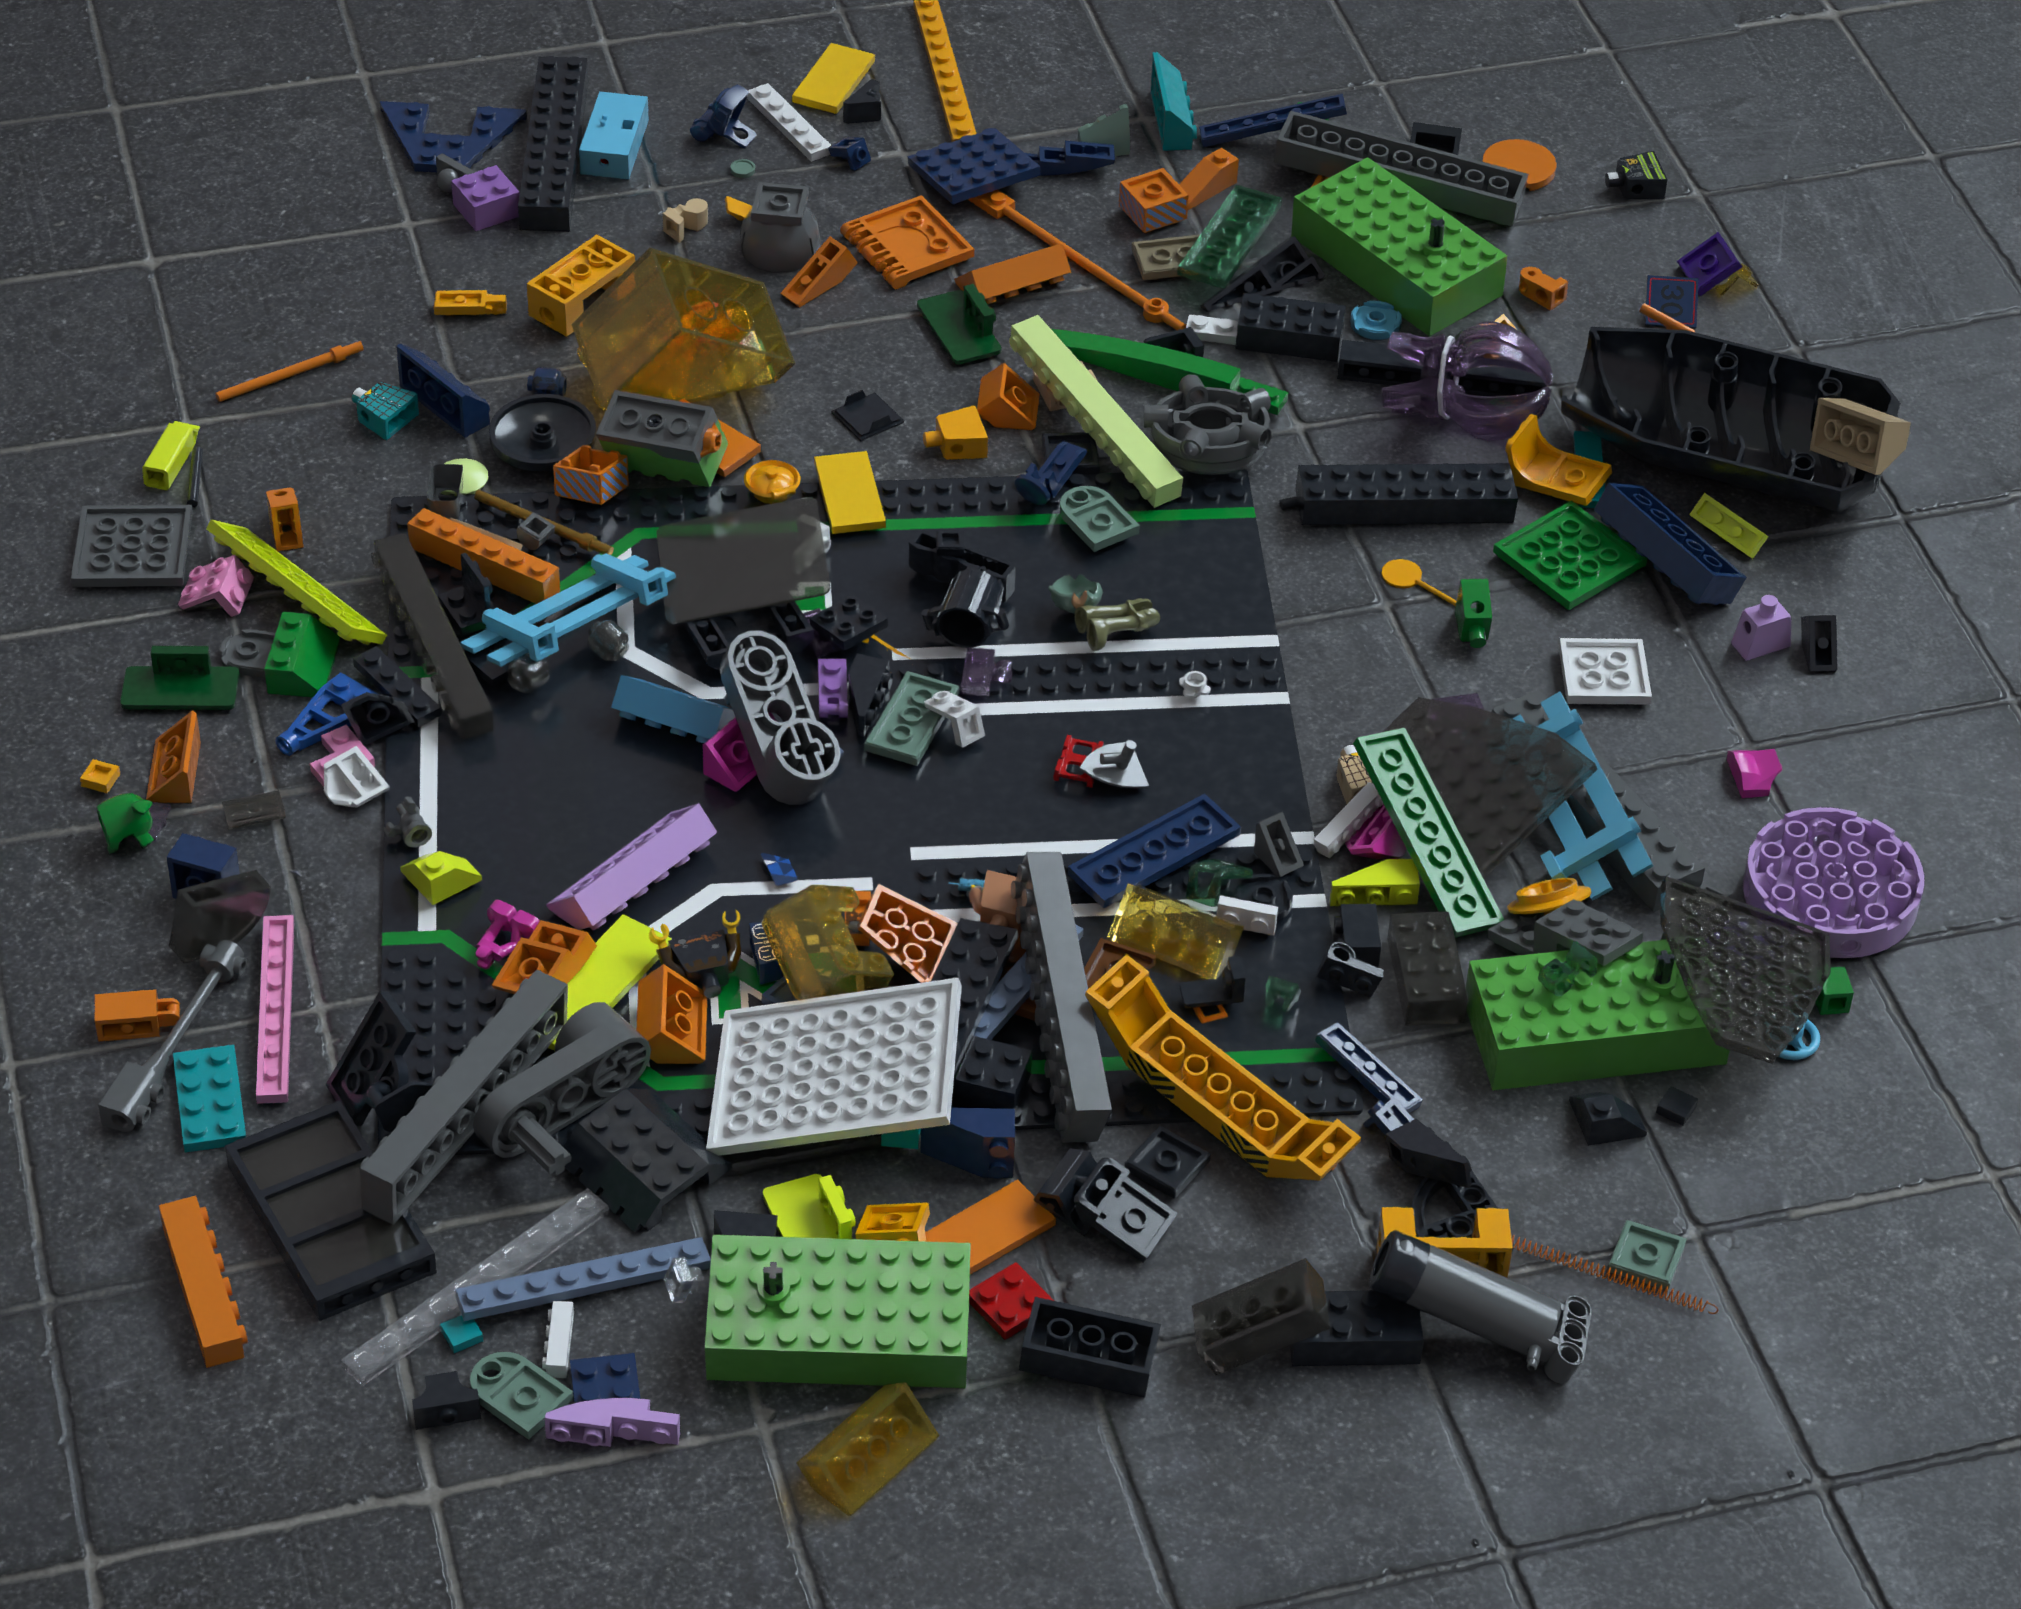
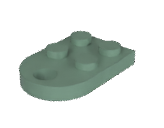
M1079 486L1068 490L1061 498L1060 515L1062 519L1094 552L1139 534L1140 525L1103 489L1093 486Z
M497 1352L482 1358L474 1366L470 1375L471 1389L478 1390L480 1405L528 1440L545 1426V1415L547 1412L567 1406L574 1400L572 1390L525 1357L512 1352ZM491 1369L500 1372L494 1377L483 1375L484 1372Z

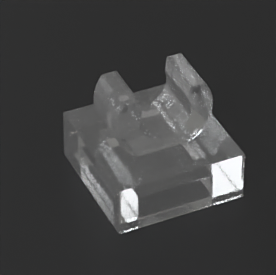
M673 1258L663 1279L672 1303H684L688 1293L698 1292L699 1288L696 1281H703L704 1277L700 1268H689L685 1258Z

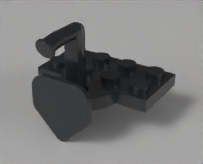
M387 991L378 992L328 1079L326 1086L335 1100L342 1102L356 1126L364 1124L373 1108L383 1129L387 1132H393L400 1118L410 1113L417 1099L420 1096H425L432 1088V1084L428 1082L408 1083V1067L403 1055L417 1032L390 992Z

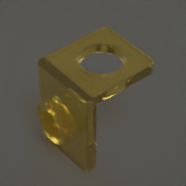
M1741 263L1742 268L1730 275L1724 285L1718 284L1714 288L1720 295H1724L1739 278L1756 288L1759 284L1752 276L1753 272L1745 264Z

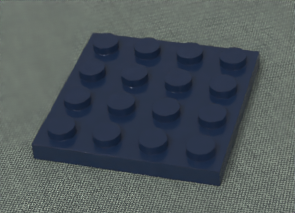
M988 128L981 133L963 136L960 140L941 143L938 147L920 150L916 154L907 156L908 165L952 204L1041 175L1040 166L996 128Z

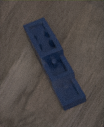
M1065 140L1064 148L1039 146L1038 154L1025 153L1040 166V176L1089 171L1112 165L1115 162L1114 145Z

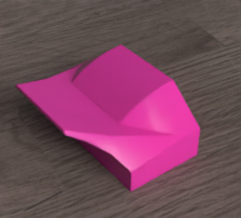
M1775 749L1760 751L1734 750L1727 753L1726 759L1741 798L1769 796L1773 780L1782 771V766Z

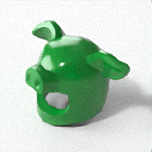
M124 793L103 801L96 806L109 854L117 852L119 842L128 836H133L142 849L154 841V838L149 834L153 823L149 810L153 804L152 801L143 800L139 795L133 793Z

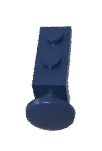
M1063 441L1056 446L1039 471L1036 464L1031 463L1026 470V474H1020L1016 477L1014 485L1017 492L1033 504L1045 505L1050 500V497L1055 498L1087 454V450Z

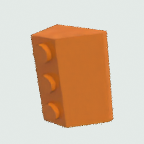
M663 964L638 982L636 1030L649 1042L651 1048L650 1059L658 1064L703 1063L706 1056L707 997L701 988Z

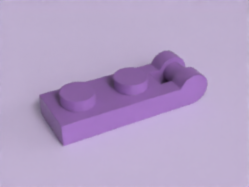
M818 659L819 718H828V715H839V718H848L846 659Z

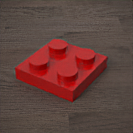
M1017 1262L969 1290V1304L1004 1340L1027 1327L1035 1297L1053 1300Z

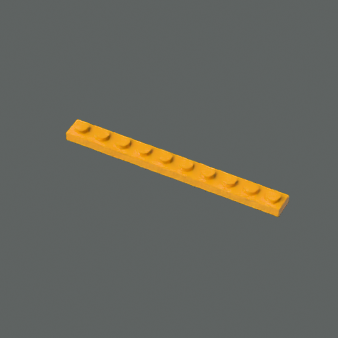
M913 0L914 10L951 141L960 140L963 136L975 135L977 133L938 0Z

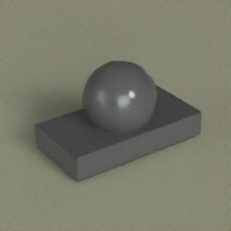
M443 153L436 157L437 184L443 192L452 193L451 180L475 173V171Z

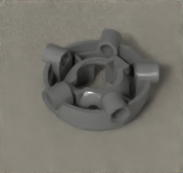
M1187 375L1179 382L1178 392L1164 397L1157 404H1144V428H1151L1153 444L1172 466L1187 472L1218 475L1243 470L1259 460L1272 438V431L1269 428L1270 417L1267 411L1271 406V400L1264 388H1258L1243 394L1229 389L1205 387L1198 376Z

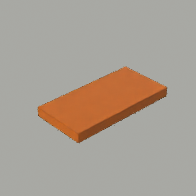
M1017 1179L926 1231L925 1242L971 1243V1275L1055 1226L1056 1218L1048 1210L1033 1200L1035 1196Z

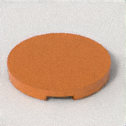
M1520 139L1504 140L1491 145L1485 151L1482 160L1485 163L1529 174L1526 185L1529 191L1548 185L1554 179L1557 165L1554 155L1547 148L1535 142Z

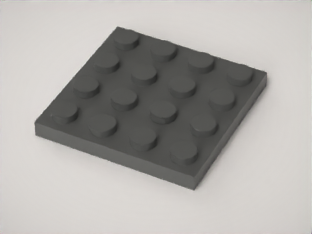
M192 505L82 506L71 575L72 587L184 586L193 515Z

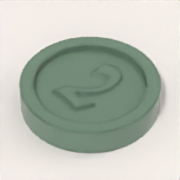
M747 159L736 160L730 166L732 175L738 178H748L755 173V164Z

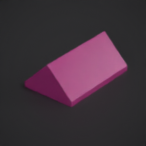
M768 713L774 721H777L772 713ZM736 717L703 744V773L735 792L757 775Z

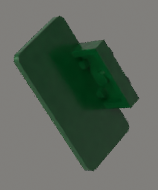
M974 284L964 286V291L956 290L917 301V308L955 364H965L1001 354L1002 347L993 335V323L996 322L995 312L993 308H989L983 293H979Z
M152 646L150 653L152 666H130L126 668L120 701L123 709L231 710L235 707L240 675L239 668L211 667L209 646Z

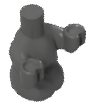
M405 797V801L396 807V811L400 815L399 824L394 826L393 823L387 822L383 830L389 838L403 834L404 842L410 847L423 846L431 839L432 830L424 822L423 817L420 815V810L412 798Z

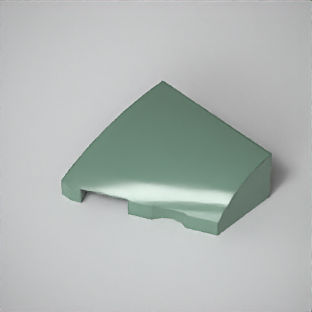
M1127 104L1119 106L1120 110L1108 117L1104 114L1098 117L1095 122L1087 123L1078 128V142L1114 145L1115 156L1129 155L1130 128Z

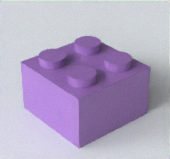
M497 165L451 180L453 205L475 231L519 217L518 202L520 193Z

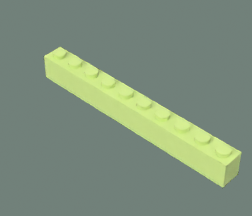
M1036 315L1012 325L1009 342L1013 351L1018 352L1024 359L1027 367L1033 369L1038 375L1039 380L1047 385L1057 400L1062 402L1067 408L1068 413L1077 419L1082 429L1091 435L1096 441L1097 446L1103 449L1110 457L1112 463L1121 469L1126 479L1139 490L1141 496L1147 499L1154 508L1180 497L1183 477L1041 317Z

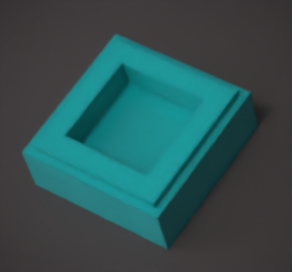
M462 1315L440 1324V1331L454 1353L483 1342V1333L474 1319L464 1321Z

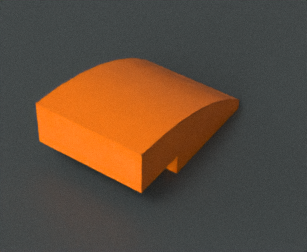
M540 920L529 939L520 938L494 980L492 987L515 994L522 981L526 978L529 979L536 970L567 984L584 966L597 945L588 932Z

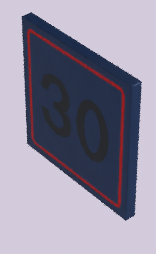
M1648 275L1646 304L1690 328H1697L1699 278ZM1645 315V325L1664 326Z

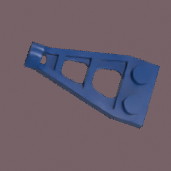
M340 672L319 689L288 730L276 737L275 741L278 749L283 754L291 756L297 750L300 751L321 741V735L344 725L352 726L345 713L338 717H332L323 712L322 709L328 702L333 701L341 706V704L366 692L378 693ZM312 718L325 725L314 731L304 727Z

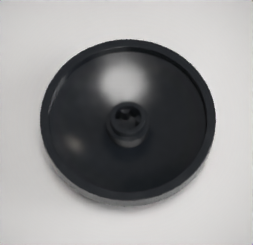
M553 394L529 395L513 400L496 412L489 425L490 444L495 454L507 464L528 471H553V465L582 445L591 446V449H593L597 436L595 419L584 405L571 398Z

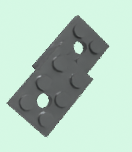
M1573 899L1545 916L1540 913L1514 914L1488 929V940L1518 955L1572 950L1604 966L1640 945L1643 940V933L1626 923H1622L1603 912L1585 905L1581 901Z

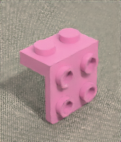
M235 554L226 558H218L213 563L205 566H197L189 574V579L181 593L182 596L178 605L184 610L215 598L230 617L236 616L241 612L254 576Z

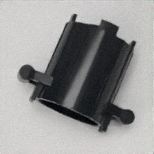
M978 565L967 566L966 570L959 571L952 579L942 605L931 609H924L921 612L926 630H934L935 636L941 635L943 639L953 644V646L967 649L981 646L993 632L1007 630L1010 625L1006 611L1003 608H999L1004 591L1001 579L997 581L996 578L986 573V571H981Z

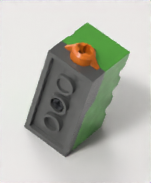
M618 390L614 391L596 433L604 451L610 452L614 450L619 451L621 455H627L628 473L636 470L645 476L655 477L658 474L665 476L668 480L679 482L681 479H685L694 485L711 487L728 446V441L721 430V425L713 407Z

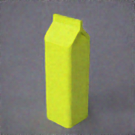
M174 421L173 424L168 423L142 467L143 480L147 487L169 490L196 444L200 426Z

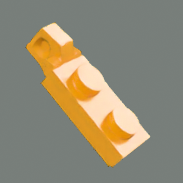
M487 290L437 291L435 293L434 315L505 314L507 311L506 295L487 294Z

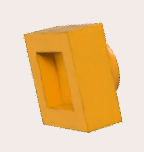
M93 759L80 777L81 787L108 793L120 776L119 766Z

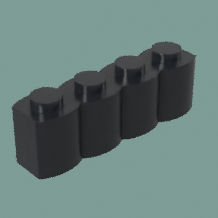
M918 530L909 541V567L917 573L933 575L939 581L951 584L952 579L959 571L966 570L967 566L978 565L981 571H986V573L996 578L997 581L1001 579L1004 587L1002 602H1006L1015 591L1016 566L1008 560L990 557L981 550L966 548L965 546L964 556H937L936 534L924 530Z

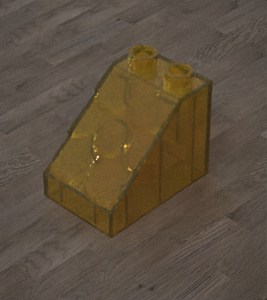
M648 248L571 324L579 344L577 355L580 361L587 367L594 386L592 390L593 399L604 411H606L615 390L675 401L685 399L692 403L724 397L730 392L776 383L795 365L794 358L764 282L653 248Z

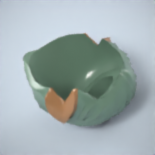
M1079 574L1076 579H1073L1070 575L1063 576L1048 587L1055 606L1059 607L1060 610H1066L1071 613H1075L1076 608L1081 606H1096L1103 594L1099 583L1091 582L1082 574Z

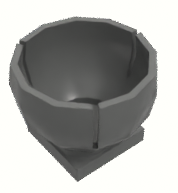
M758 183L752 209L743 219L740 230L743 256L753 266L774 273L797 271L803 268L820 248L821 238L817 218L806 207L809 187Z

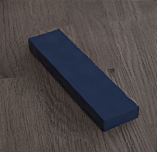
M1337 1022L1317 1034L1315 1042L1384 1104L1395 1097L1408 1113L1421 1106L1423 1099L1341 1024Z

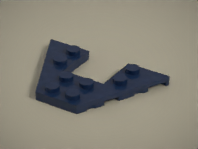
M380 101V110L384 112L389 127L393 129L399 144H402L404 153L411 160V166L414 171L437 173L436 157L441 153L471 169L473 164L483 158V153L488 148L493 149L503 140L502 138L505 135H509L513 131L512 127L521 119H527L526 109L478 107L471 136L424 134L430 112L429 104Z

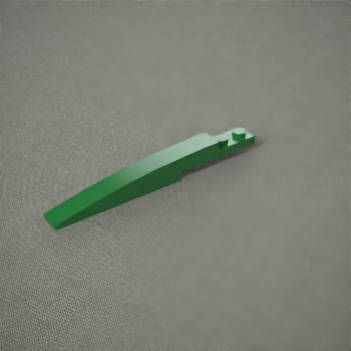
M1051 329L1078 360L1177 392L1179 391L1178 386L1182 378L1187 375H1196L1205 387L1229 389L1243 394L1258 388H1264L1271 400V406L1267 411L1275 415L1279 414L1288 400V392L1240 377V368L1126 339Z

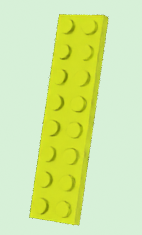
M210 520L206 529L215 536L214 540L223 546H229L232 549L231 553L233 555L235 554L238 558L250 562L248 566L251 569L264 573L267 576L266 580L285 589L283 593L286 596L302 602L301 607L319 615V621L326 626L337 629L338 636L347 641L357 639L366 645H370L371 642L383 644L387 634L248 528Z

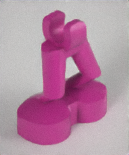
M495 900L487 909V917L491 925L476 945L477 950L475 954L479 958L477 966L487 970L491 967L494 960L500 961L502 958L510 955L521 937L530 938L540 920L523 910L517 912L516 908L508 903ZM500 930L511 932L510 943L501 946L494 943Z

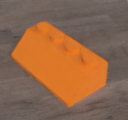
M1061 243L972 270L954 280L960 290L963 291L964 286L974 284L979 293H983L988 305L996 302V297L1004 295V298L1007 299L1019 295L1018 290L1026 288L1027 292L1042 288V282L1049 281L1050 285L1064 281L1063 276L1071 273V269Z

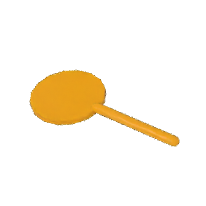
M1396 559L1387 562L1382 567V577L1389 585L1396 588H1410L1419 585L1456 606L1457 600L1421 581L1422 571L1414 562Z

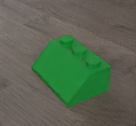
M282 612L265 666L267 693L314 697L319 689L329 681L340 644V637L311 614Z

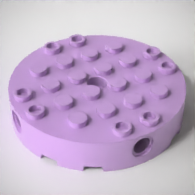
M1821 807L1793 811L1785 814L1784 819L1775 823L1771 821L1764 826L1750 846L1743 878L1744 897L1751 913L1761 926L1774 937L1794 948L1827 958H1854L1872 955L1898 943L1910 931L1916 920L1924 888V872L1920 859L1907 841L1903 843L1894 835L1895 830L1876 819L1870 822L1856 817L1857 812Z

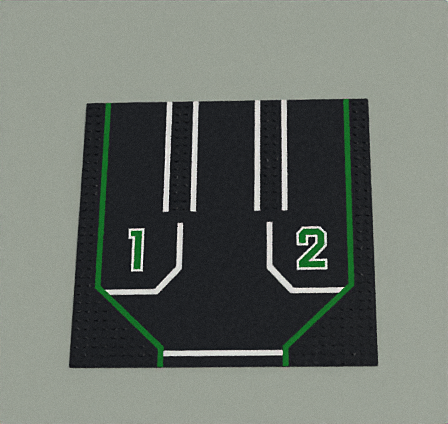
M1243 469L1233 473L1207 475L1179 470L1178 472L1183 477L1181 496L1155 508L1147 499L1141 496L1139 490L1126 479L1123 472L1072 474L1055 498L1050 497V500L1045 505L1033 504L1017 492L1014 485L1017 476L875 481L886 520V528L832 534L820 484L811 482L800 483L795 495L776 505H770L758 500L754 493L748 490L745 485L623 489L602 505L555 496V492L491 494L579 533H589L596 536L598 541L614 548L611 556L622 561L633 555L648 561L649 566L643 568V570L647 572L657 567H663L674 572L676 575L675 579L666 583L667 596L648 606L640 603L639 597L562 635L557 638L559 651L533 664L535 671L527 667L493 687L461 660L458 654V650L461 649L460 642L486 630V628L461 636L438 603L439 594L463 586L462 571L409 547L407 523L423 508L428 510L427 496L392 498L388 658L441 707L442 713L441 716L420 727L412 723L386 735L385 781L390 788L385 792L384 827H386L387 822L393 823L394 826L399 824L400 815L396 811V807L405 801V797H411L419 808L424 822L432 830L431 839L419 847L406 845L403 840V834L389 838L384 832L381 991L390 992L417 1032L403 1055L408 1067V1083L428 1082L433 1084L438 1076H442L449 1069L452 1060L466 1050L469 1041L482 1032L488 1019L498 1014L505 1000L509 997L512 998L514 995L492 987L494 980L510 955L502 958L500 961L494 960L491 967L487 970L477 966L479 958L475 954L477 950L476 945L491 925L487 917V909L495 900L514 906L517 912L523 910L539 920L576 929L550 911L546 904L670 812L699 803L717 831L714 836L708 839L710 844L698 852L694 850L688 854L690 859L676 868L672 866L668 869L669 875L657 883L652 881L648 884L649 890L638 898L634 899L631 897L626 901L628 906L616 914H612V912L605 917L607 920L605 924L595 930H591L589 927L581 931L588 932L596 943L622 915H625L650 928L653 927L654 930L662 933L660 926L662 924L667 925L669 928L668 937L672 938V940L722 929L725 934H728L727 928L722 924L723 913L726 911L725 918L728 922L732 923L737 920L736 910L739 912L740 922L736 927V932L740 933L741 958L736 970L729 974V983L721 987V993L717 997L707 998L705 1061L701 1064H658L650 1059L644 1072L629 1087L634 1089H651L706 1141L708 1139L724 1013L726 1010L764 1005L762 1004V994L778 981L760 985L749 944V923L796 922L798 923L802 938L818 935L821 953L806 955V964L845 988L847 993L921 983L871 940L870 946H846L844 891H871L872 896L877 885L880 884L959 923L960 918L980 922V915L974 912L970 901L969 891H959L958 885L948 884V882L960 884V878L985 880L987 870L1017 877L1018 865L1022 864L1026 852L1062 853L1075 924L1083 928V937L1079 940L1084 967L1100 938L1156 955L1155 966L1148 969L1149 977L1169 1009L1306 1117L1361 1114L1363 1112V1101L1359 1081L1315 1042L1318 1033L1337 1022L1349 1033L1350 1030L1342 986L1316 977L1319 965L1334 942L1317 849L1313 840L1314 832L1248 471ZM1079 486H1093L1103 489L1140 525L1139 534L1094 552L1062 519L1060 515L1061 498L1065 492ZM475 494L462 495L458 520L520 543L517 538V527L524 520L475 500ZM439 495L438 498L441 501H453L457 498V495ZM802 515H806L830 527L831 546L827 553L822 554L810 568L798 576L793 573V553L803 543L798 541L797 520ZM918 530L929 531L935 534L938 530L964 531V546L966 548L981 550L990 557L1008 560L1016 566L1015 591L1006 602H1001L999 607L1006 611L1010 625L1007 630L993 632L981 646L969 649L953 646V644L943 639L941 635L935 636L934 630H926L921 612L924 609L941 606L950 584L939 581L933 575L917 573L909 567V541ZM554 533L536 550H530L524 546L521 549L525 553L559 567L560 592L595 575L596 572L591 567V561L595 555L601 554L594 550L591 552L579 547V544ZM1079 574H1082L1091 582H1097L1101 585L1103 594L1096 606L1124 604L1127 600H1136L1138 598L1149 599L1153 608L1160 614V622L1154 627L1139 632L1133 630L1113 632L1107 636L1104 648L1092 651L1088 645L1087 632L1080 633L1076 627L1075 613L1060 610L1059 607L1055 606L1048 587L1063 576L1070 575L1073 579H1076ZM746 579H759L760 584H775L774 579H781L809 624L810 617L851 595L856 596L888 619V628L876 633L875 636L907 657L896 654L871 637H869V643L860 642L844 651L816 630H814V640L801 652L791 654L816 720L833 732L839 742V747L844 751L837 768L820 793L812 801L803 805H788L777 801L765 791L757 775L735 792L703 773L704 743L696 741L697 735L687 733V736L683 737L671 733L670 726L662 724L661 729L644 724L645 718L636 716L635 720L619 716L620 710L611 708L621 675L642 679L732 708L727 706L724 700L727 693L721 680L720 670L708 666L677 615L676 605L681 603L684 606L692 601L691 595L694 593ZM613 583L533 625L540 627L546 623H551L623 586ZM491 584L493 591L490 593V600L494 609L499 608L515 615L535 605V603ZM617 625L624 630L621 631L622 638L619 641L614 640L609 643L614 634V628L618 629ZM616 631L614 638L619 639L621 635H618ZM625 633L628 635L629 640L623 639ZM857 654L889 660V672L893 673L891 687L884 691L883 705L881 708L877 707L875 723L873 727H868L864 737L858 735L849 696V670ZM818 659H846L848 718H839V715H828V718H819ZM907 671L958 685V696L979 706L985 733L984 737L965 747L956 745L951 720L945 717L918 766L864 751V743ZM1191 671L1201 672L1207 678L1206 685L1210 687V693L1208 695L1201 694L1198 697H1186L1183 694V686L1179 684L1180 678ZM772 713L777 722H783L781 717ZM1067 735H1072V738L1095 743L1103 741L1104 746L1128 740L1134 741L1137 744L1135 752L1149 787L1120 788L1095 779L1093 787L1090 788L1087 787V782L1063 777H1060L1059 781L1053 780L1054 771L1058 759H1061ZM1076 745L1073 749V753L1085 756L1091 754L1092 751L1091 747ZM1070 764L1066 769L1068 773L1084 774L1079 769V765ZM1203 794H1206L1241 826V835L1106 908H1102L1068 875L1069 865ZM1279 812H1283L1304 864V866L1281 877H1277L1254 853L1256 823ZM441 851L466 859L482 875V881L432 905L401 872L400 867L425 854ZM766 853L789 859L798 880L776 886L760 854ZM1271 874L1276 876V880L1282 883L1284 880L1289 884L1293 891V903L1288 915L1277 921L1273 936L1216 924L1217 906L1220 896L1234 898L1237 885L1239 886L1247 876ZM500 930L494 943L499 946L510 943L511 932ZM1240 956L1246 977L1244 1002L1223 1004L1222 1006L1228 1017L1202 1024L1193 1008L1184 1007L1179 990L1180 983L1222 978V971L1227 970L1228 957ZM658 960L641 979L661 966L660 961ZM638 982L613 1007L634 1029L637 1027ZM1217 1005L1200 1007L1205 1017L1221 1013ZM1092 1008L1112 1107L1105 1126L1196 1122L1127 1067ZM1014 1014L992 1040L1032 1050L1031 1076L1015 1113V1130L1055 1128L1056 1108L1055 1104H1051L1049 1097L1051 1082L1050 1078L1045 1076L1046 1056L1045 1052H1042L1040 1049V1026H1037L1033 1020ZM547 1048L533 1065L552 1055L555 1051ZM958 1069L953 1082L951 1108H969L955 1104V1079L959 1072ZM599 1107L551 1136L563 1147L577 1124ZM378 1119L379 1145L380 1141L392 1132L385 1131ZM474 1132L455 1155L495 1153ZM882 1134L869 1135V1136H861V1137L881 1136Z

